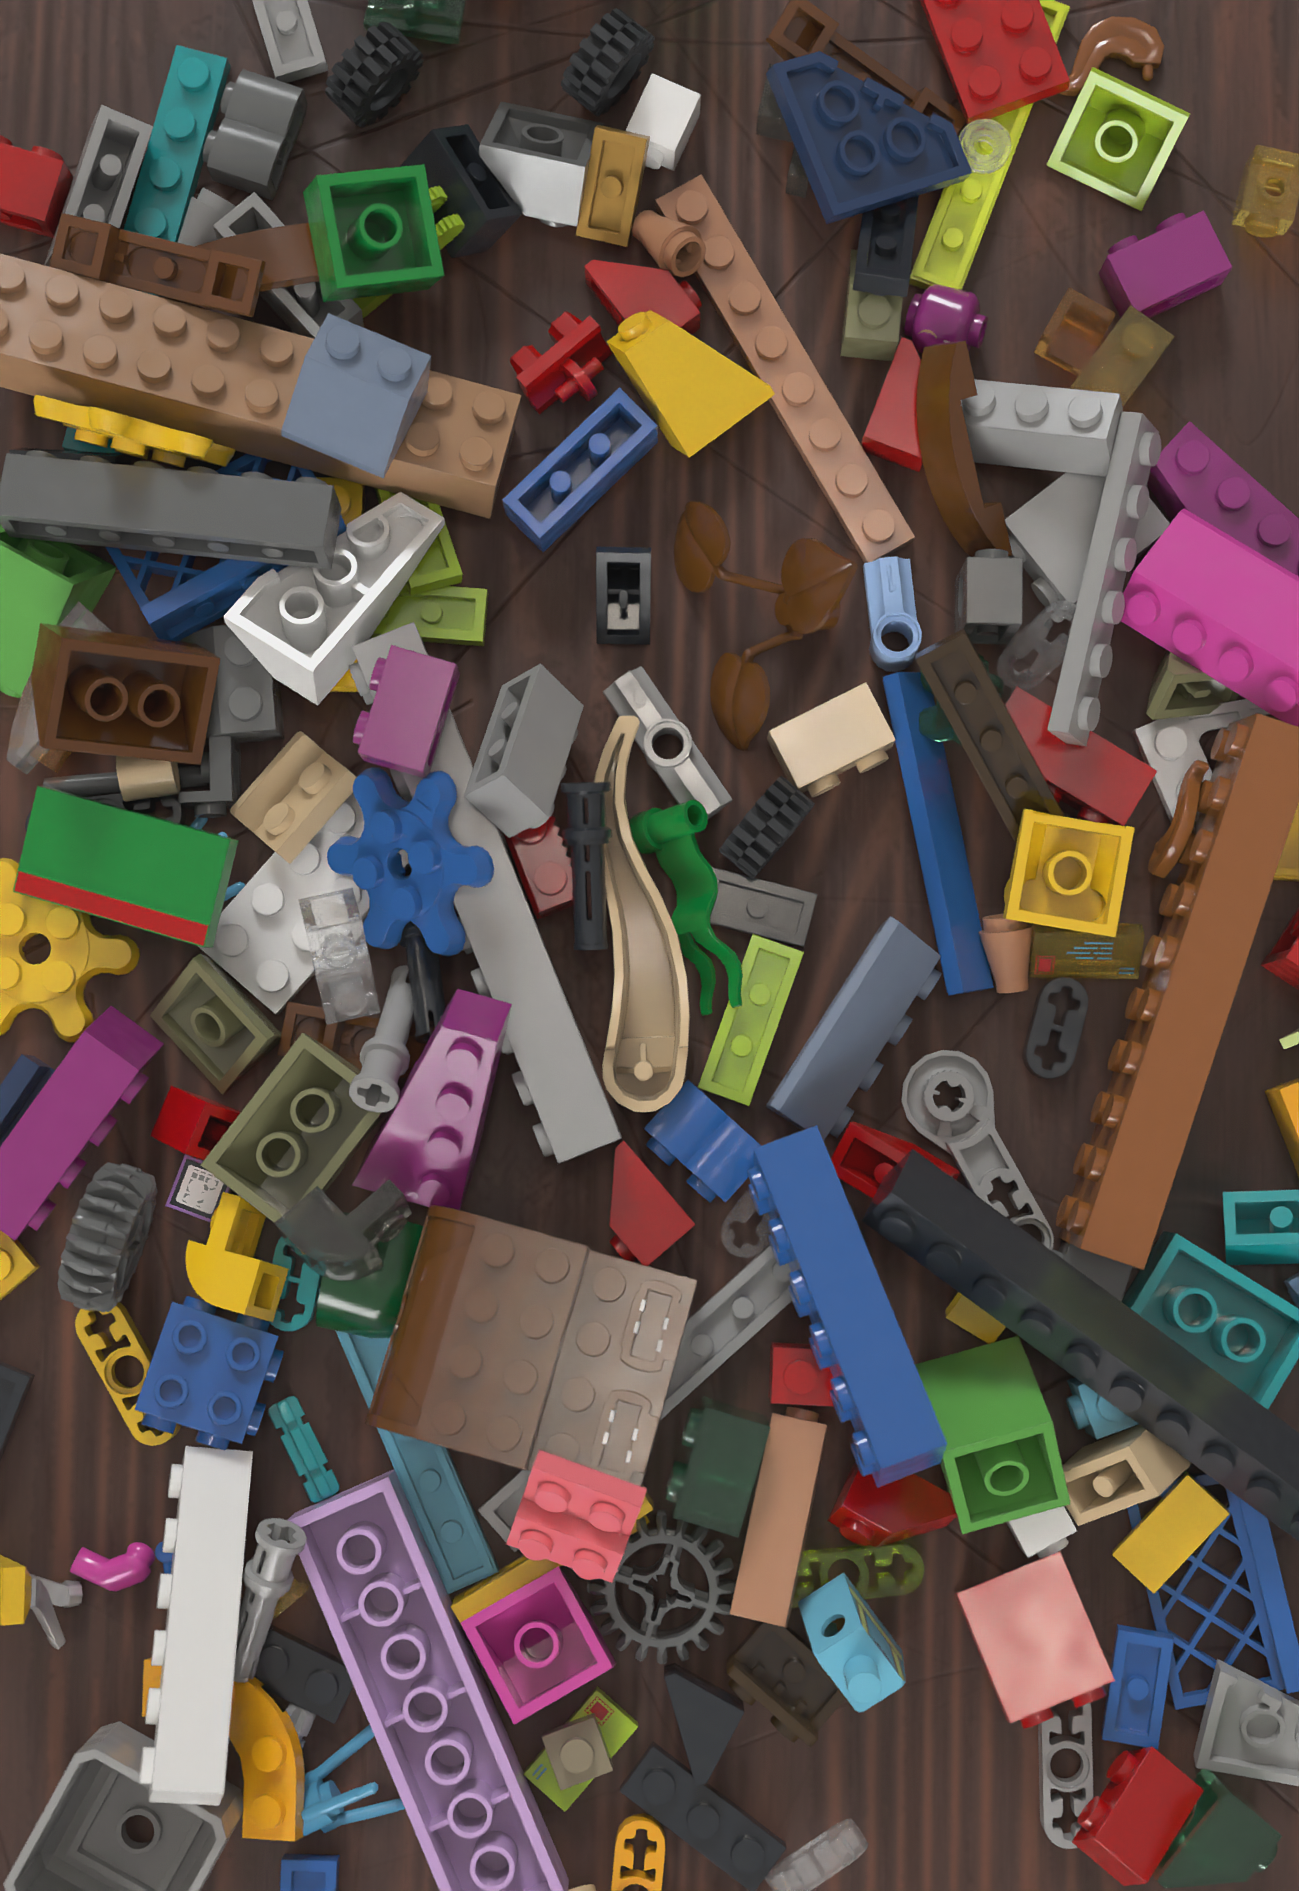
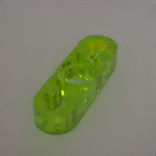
M897 1541L877 1548L872 1545H852L803 1551L798 1576L813 1575L809 1563L820 1562L818 1577L821 1586L829 1582L828 1570L832 1563L839 1559H849L859 1567V1578L854 1587L863 1599L904 1595L914 1591L923 1579L924 1564L919 1553L912 1545L904 1541ZM896 1553H901L905 1562L913 1563V1569H908L904 1572L903 1581L896 1582L889 1572L875 1573L878 1585L868 1586L869 1570L863 1559L864 1556L874 1555L873 1564L875 1567L892 1564V1555ZM812 1581L796 1584L792 1608L799 1607L798 1602L813 1593L814 1585Z

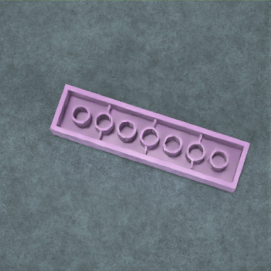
M395 1469L295 1512L288 1521L298 1525L307 1537L304 1549L299 1553V1557L439 1891H568L569 1879L527 1779L524 1776L522 1767L464 1630L451 1609L452 1602Z

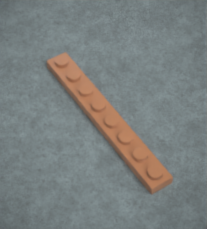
M702 174L656 199L655 208L660 216L693 226L700 232L706 246V254L701 266L694 274L752 373L769 384L773 389L775 395L768 399L863 562L868 563L878 558L887 557L912 543L915 539L914 534Z

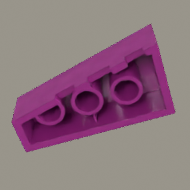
M1189 421L1161 451L1157 464L1151 466L1147 482L1148 487L1171 521L1181 510L1186 509L1299 577V518Z
M457 989L400 1091L397 1105L388 1111L380 1129L372 1139L352 1186L427 1207L429 1205H437L460 1210L475 1168L511 1011V1003Z
M110 1006L84 1030L0 1147V1230L13 1240H16L28 1226L36 1231L42 1226L57 1205L49 1199L59 1184L68 1189L87 1164L80 1156L90 1143L99 1147L118 1122L111 1114L122 1100L130 1105L149 1079V1077L143 1074V1071L164 1045V1043L113 1006Z

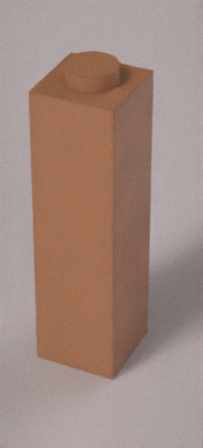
M787 1407L785 1416L772 1413L731 1605V1615L788 1627L828 1435V1426L818 1423L819 1414L816 1412Z

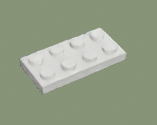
M353 793L291 864L275 852L221 913L213 948L198 946L276 1015H279L286 1008L287 1002L293 1000L368 914L369 896L367 891L359 888L352 876L348 877L335 873L327 861L329 847L340 837L350 835L360 838L363 832V812ZM400 850L398 853L402 855V864L404 869L407 870L410 866L408 853L405 850Z

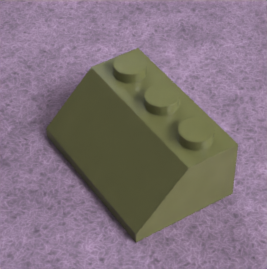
M302 1033L205 1158L201 1166L279 1227L290 1233L300 1226L387 1112H370L356 1105L349 1095V1087L353 1078L360 1074L361 1070L309 1035Z

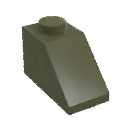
M851 250L840 356L893 361L899 342L903 297L893 295L878 296L869 292L854 291L853 282L858 250Z

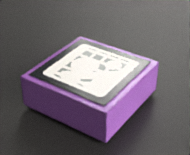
M185 1154L165 1206L211 1222L212 1215L219 1206L222 1193L231 1194L232 1189L201 1166L204 1160Z

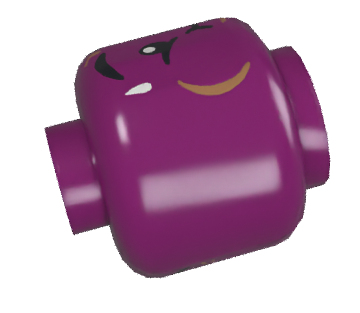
M933 284L923 294L916 293L912 298L905 322V335L912 338L915 349L920 354H923L924 347L929 345L966 340L969 352L971 346L981 347L987 329L988 317L980 314V303L974 293Z

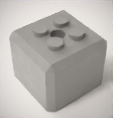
M120 1721L102 1726L75 1753L4 1882L5 1891H201L243 1815L241 1789L225 1780L224 1795L219 1806L148 1802L150 1784H139L143 1747H154V1740ZM133 1815L147 1817L154 1826L153 1839L146 1843L133 1841L126 1832L127 1819Z

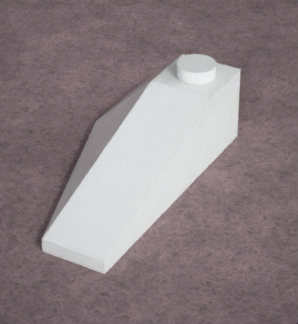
M399 492L347 524L346 531L337 536L332 569L289 565L276 572L273 568L252 583L223 616L224 622L274 679L314 704L319 705L349 670V665L353 664L356 660L352 646L370 639L445 525V519L404 493Z

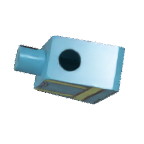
M845 1573L840 1574L798 1602L816 1659L857 1712L866 1711L906 1683L902 1649ZM838 1618H845V1624L841 1631L838 1632L836 1623L832 1621Z

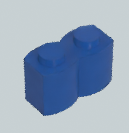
M689 1080L683 1084L673 1100L665 1105L644 1128L652 1136L645 1145L668 1166L676 1159L685 1165L693 1173L686 1182L709 1203L717 1195L726 1203L749 1177L747 1170L754 1168L753 1149L761 1146Z

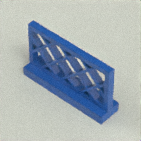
M245 454L229 463L226 467L216 470V472L222 475L241 476L245 472L264 473L267 463L272 460ZM291 466L287 480L283 481L296 482L300 475L302 477H316L312 470ZM341 514L337 536L344 533L347 529ZM106 547L157 638L180 641L223 617L261 575L273 568L276 572H279L289 566L221 558L219 564L206 571L192 569L196 558L194 555H183L180 566L156 562L160 552L147 551L145 558L140 559L123 555L119 548ZM131 569L139 570L137 579ZM152 573L174 577L175 580L169 592L151 602L148 600L145 591Z
M1205 1472L1192 1475L1203 1487L1219 1484V1482ZM1182 1477L1177 1478L1159 1496L1164 1497ZM1226 1487L1229 1501L1226 1508L1230 1514L1206 1538L1197 1554L1192 1553L1187 1560L1191 1561L1176 1587L1167 1582L1160 1587L1170 1594L1164 1606H1162L1159 1590L1153 1594L1146 1587L1156 1631L1173 1634L1174 1643L1183 1649L1177 1660H1175L1174 1652L1172 1651L1168 1678L1175 1710L1204 1705L1207 1702L1211 1682L1206 1689L1183 1693L1179 1671L1190 1654L1215 1669L1217 1660L1195 1647L1211 1621L1238 1638L1224 1660L1225 1663L1232 1666L1244 1645L1247 1644L1267 1658L1271 1676L1258 1678V1680L1277 1690L1286 1689L1287 1694L1299 1692V1645L1268 1518ZM1138 1504L1127 1508L1132 1530L1142 1520ZM1231 1514L1237 1535L1224 1528ZM1219 1534L1240 1547L1242 1558L1230 1577L1203 1560ZM1198 1567L1225 1583L1209 1609L1182 1592ZM1244 1569L1250 1590L1237 1582ZM1232 1589L1253 1601L1255 1613L1243 1631L1216 1614ZM1177 1599L1204 1616L1189 1641L1184 1640L1167 1627L1165 1618ZM1257 1625H1259L1263 1644L1251 1637Z

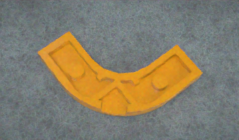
M151 1658L144 1660L142 1717H146L149 1688H160L162 1666H151ZM256 1677L252 1680L249 1678L248 1682L233 1681L229 1738L240 1756L244 1779L242 1838L297 1841L303 1837V1818L301 1812L304 1810L305 1783L304 1760L298 1734L287 1711L282 1712L271 1696L262 1688L264 1684Z

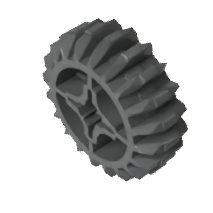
M107 1162L94 1174L92 1182L87 1185L83 1199H80L76 1215L72 1218L69 1234L66 1236V1245L61 1255L62 1263L58 1270L59 1280L57 1285L61 1299L74 1303L73 1306L103 1313L111 1311L122 1300L124 1291L128 1289L133 1274L136 1273V1267L140 1257L143 1255V1248L149 1237L150 1225L154 1219L153 1211L157 1204L156 1196L158 1193L154 1176L128 1164L122 1163L119 1165Z
M658 1510L656 1514L657 1527L648 1528L644 1517L637 1520L638 1532L629 1536L624 1555L613 1582L602 1579L588 1581L587 1592L605 1596V1598L592 1603L590 1611L592 1615L596 1616L610 1613L611 1616L600 1625V1632L604 1636L613 1633L618 1628L622 1630L616 1641V1649L619 1651L625 1650L633 1639L638 1642L635 1653L636 1660L644 1661L647 1656L648 1646L657 1648L658 1663L666 1664L668 1647L676 1646L678 1657L681 1661L689 1659L687 1641L692 1639L701 1651L709 1648L707 1637L702 1632L704 1628L717 1635L723 1633L724 1625L714 1616V1613L731 1615L732 1603L720 1598L719 1595L734 1593L736 1581L719 1578L720 1575L726 1574L734 1568L731 1558L713 1560V1557L724 1548V1544L720 1538L710 1541L705 1546L701 1543L708 1532V1526L705 1523L701 1522L697 1525L690 1535L685 1532L688 1526L687 1514L680 1513L677 1517L675 1528L666 1527V1511ZM667 1543L659 1561L654 1565L648 1567L635 1564L633 1567L622 1565L631 1554L644 1546ZM683 1548L693 1554L703 1566L708 1578L707 1592L696 1589L695 1584L684 1580L680 1576L678 1567ZM671 1562L669 1567L671 1587L676 1591L672 1595L666 1591V1598H660L656 1610L653 1611V1586L648 1584V1581L651 1578L657 1581V1575H664L667 1564ZM615 1581L629 1585V1590L637 1592L645 1600L646 1607L641 1624L632 1619L623 1609L617 1596ZM692 1606L700 1608L698 1613L688 1622L671 1629H658L663 1616L670 1609L675 1607L691 1609Z

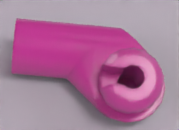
M141 1542L131 1543L127 1548L126 1554L119 1555L113 1559H108L82 1547L71 1566L70 1573L106 1590L119 1591L143 1582L151 1573L149 1567L155 1560V1554L148 1545Z

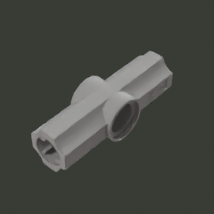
M642 666L627 672L603 691L604 696L619 717L635 716L639 719L640 724L634 740L644 753L647 764L657 772L678 804L689 800H696L704 806L709 819L733 801L692 741L688 728L677 719ZM664 734L677 736L683 744L682 752L673 759L658 757L654 753L652 745L659 736Z

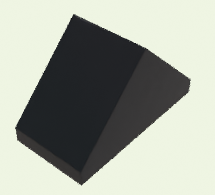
M596 547V644L650 645L651 547Z
M676 1663L664 1666V1678L695 1785L699 1786L708 1782L745 1712L743 1700Z

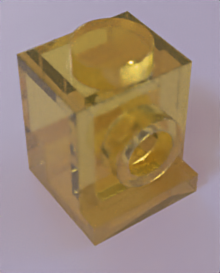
M1262 145L1255 146L1244 166L1232 221L1233 225L1246 227L1245 230L1249 234L1258 237H1274L1277 234L1284 236L1294 221L1299 198L1298 153ZM1266 190L1281 193V195L1276 197L1271 196L1266 192Z

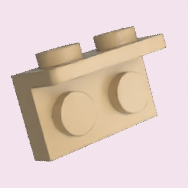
M299 731L230 809V813L291 864L353 793V783L357 777L322 750L306 734Z

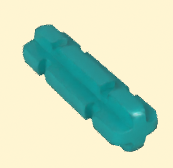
M290 1396L273 1404L268 1409V1415L275 1429L281 1427L284 1435L280 1436V1440L298 1477L304 1475L307 1480L302 1485L310 1501L316 1503L331 1497L340 1490V1484L333 1470L327 1471L324 1466L328 1459L310 1423L304 1424L301 1419L305 1412L298 1398Z

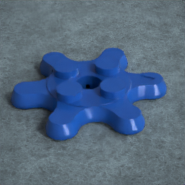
M378 767L364 770L353 783L354 797L360 805L364 817V828L361 837L356 838L350 835L340 837L329 847L327 861L335 873L348 877L352 876L356 885L368 893L369 911L362 927L366 942L376 948L391 949L398 945L405 925L412 921L420 929L431 951L445 956L460 953L465 945V931L454 911L453 901L455 893L462 886L473 888L486 886L494 875V864L489 852L483 847L477 845L463 846L451 834L449 815L457 798L456 785L453 779L443 771L430 772L418 783L412 801H406L397 795L386 771ZM400 850H405L408 853V861L412 868L410 876H404L406 870L402 864V855L398 853Z

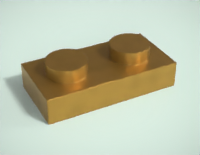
M601 125L595 127L576 236L625 247L630 245L632 225L636 217L650 136Z

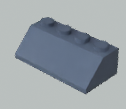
M890 916L874 935L765 1107L801 1130L817 1125L823 1141L828 1134L838 1138L854 1113L853 1109L846 1106L858 1087L867 1092L883 1067V1064L877 1061L876 1058L888 1041L896 1046L913 1019L906 1015L905 1012L916 996L925 1000L939 980L942 973L934 967L941 956L902 923Z

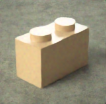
M866 682L769 730L767 741L787 780L802 793L808 790L811 797L818 796L839 785L841 782L837 775L857 766L860 773H863L882 764L889 759L885 751L892 748L896 741Z
M1139 1424L1082 1447L1062 1465L1071 1502L1066 1507L1076 1524L1080 1526L1159 1496L1191 1463Z

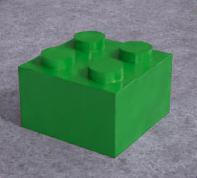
M424 164L316 175L304 190V200L323 302L428 290L444 276Z

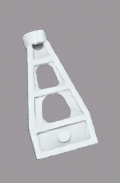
M1245 699L1220 703L1222 705L1210 714L1159 719L1132 732L1145 764L1157 770L1152 780L1170 822H1172L1180 787L1187 770L1196 760L1208 763L1199 743L1202 734L1211 730L1228 728L1229 723L1256 713L1262 715L1270 713ZM1210 766L1204 775L1203 781H1210L1212 771ZM1197 812L1195 822L1197 821L1199 812Z

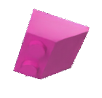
M560 1566L461 1622L466 1635L514 1724L610 1670L616 1664L592 1616Z

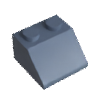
M328 313L304 358L281 430V436L384 479L428 392L431 356Z

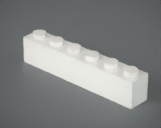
M186 1446L182 1464H171L168 1498H178L176 1519L166 1518L162 1552L173 1553L171 1574H160L157 1608L167 1609L165 1631L155 1630L151 1666H162L160 1688H149L145 1724L156 1725L154 1747H143L139 1784H150L148 1802L219 1806L224 1795L253 1451L230 1449L225 1451L217 1448Z

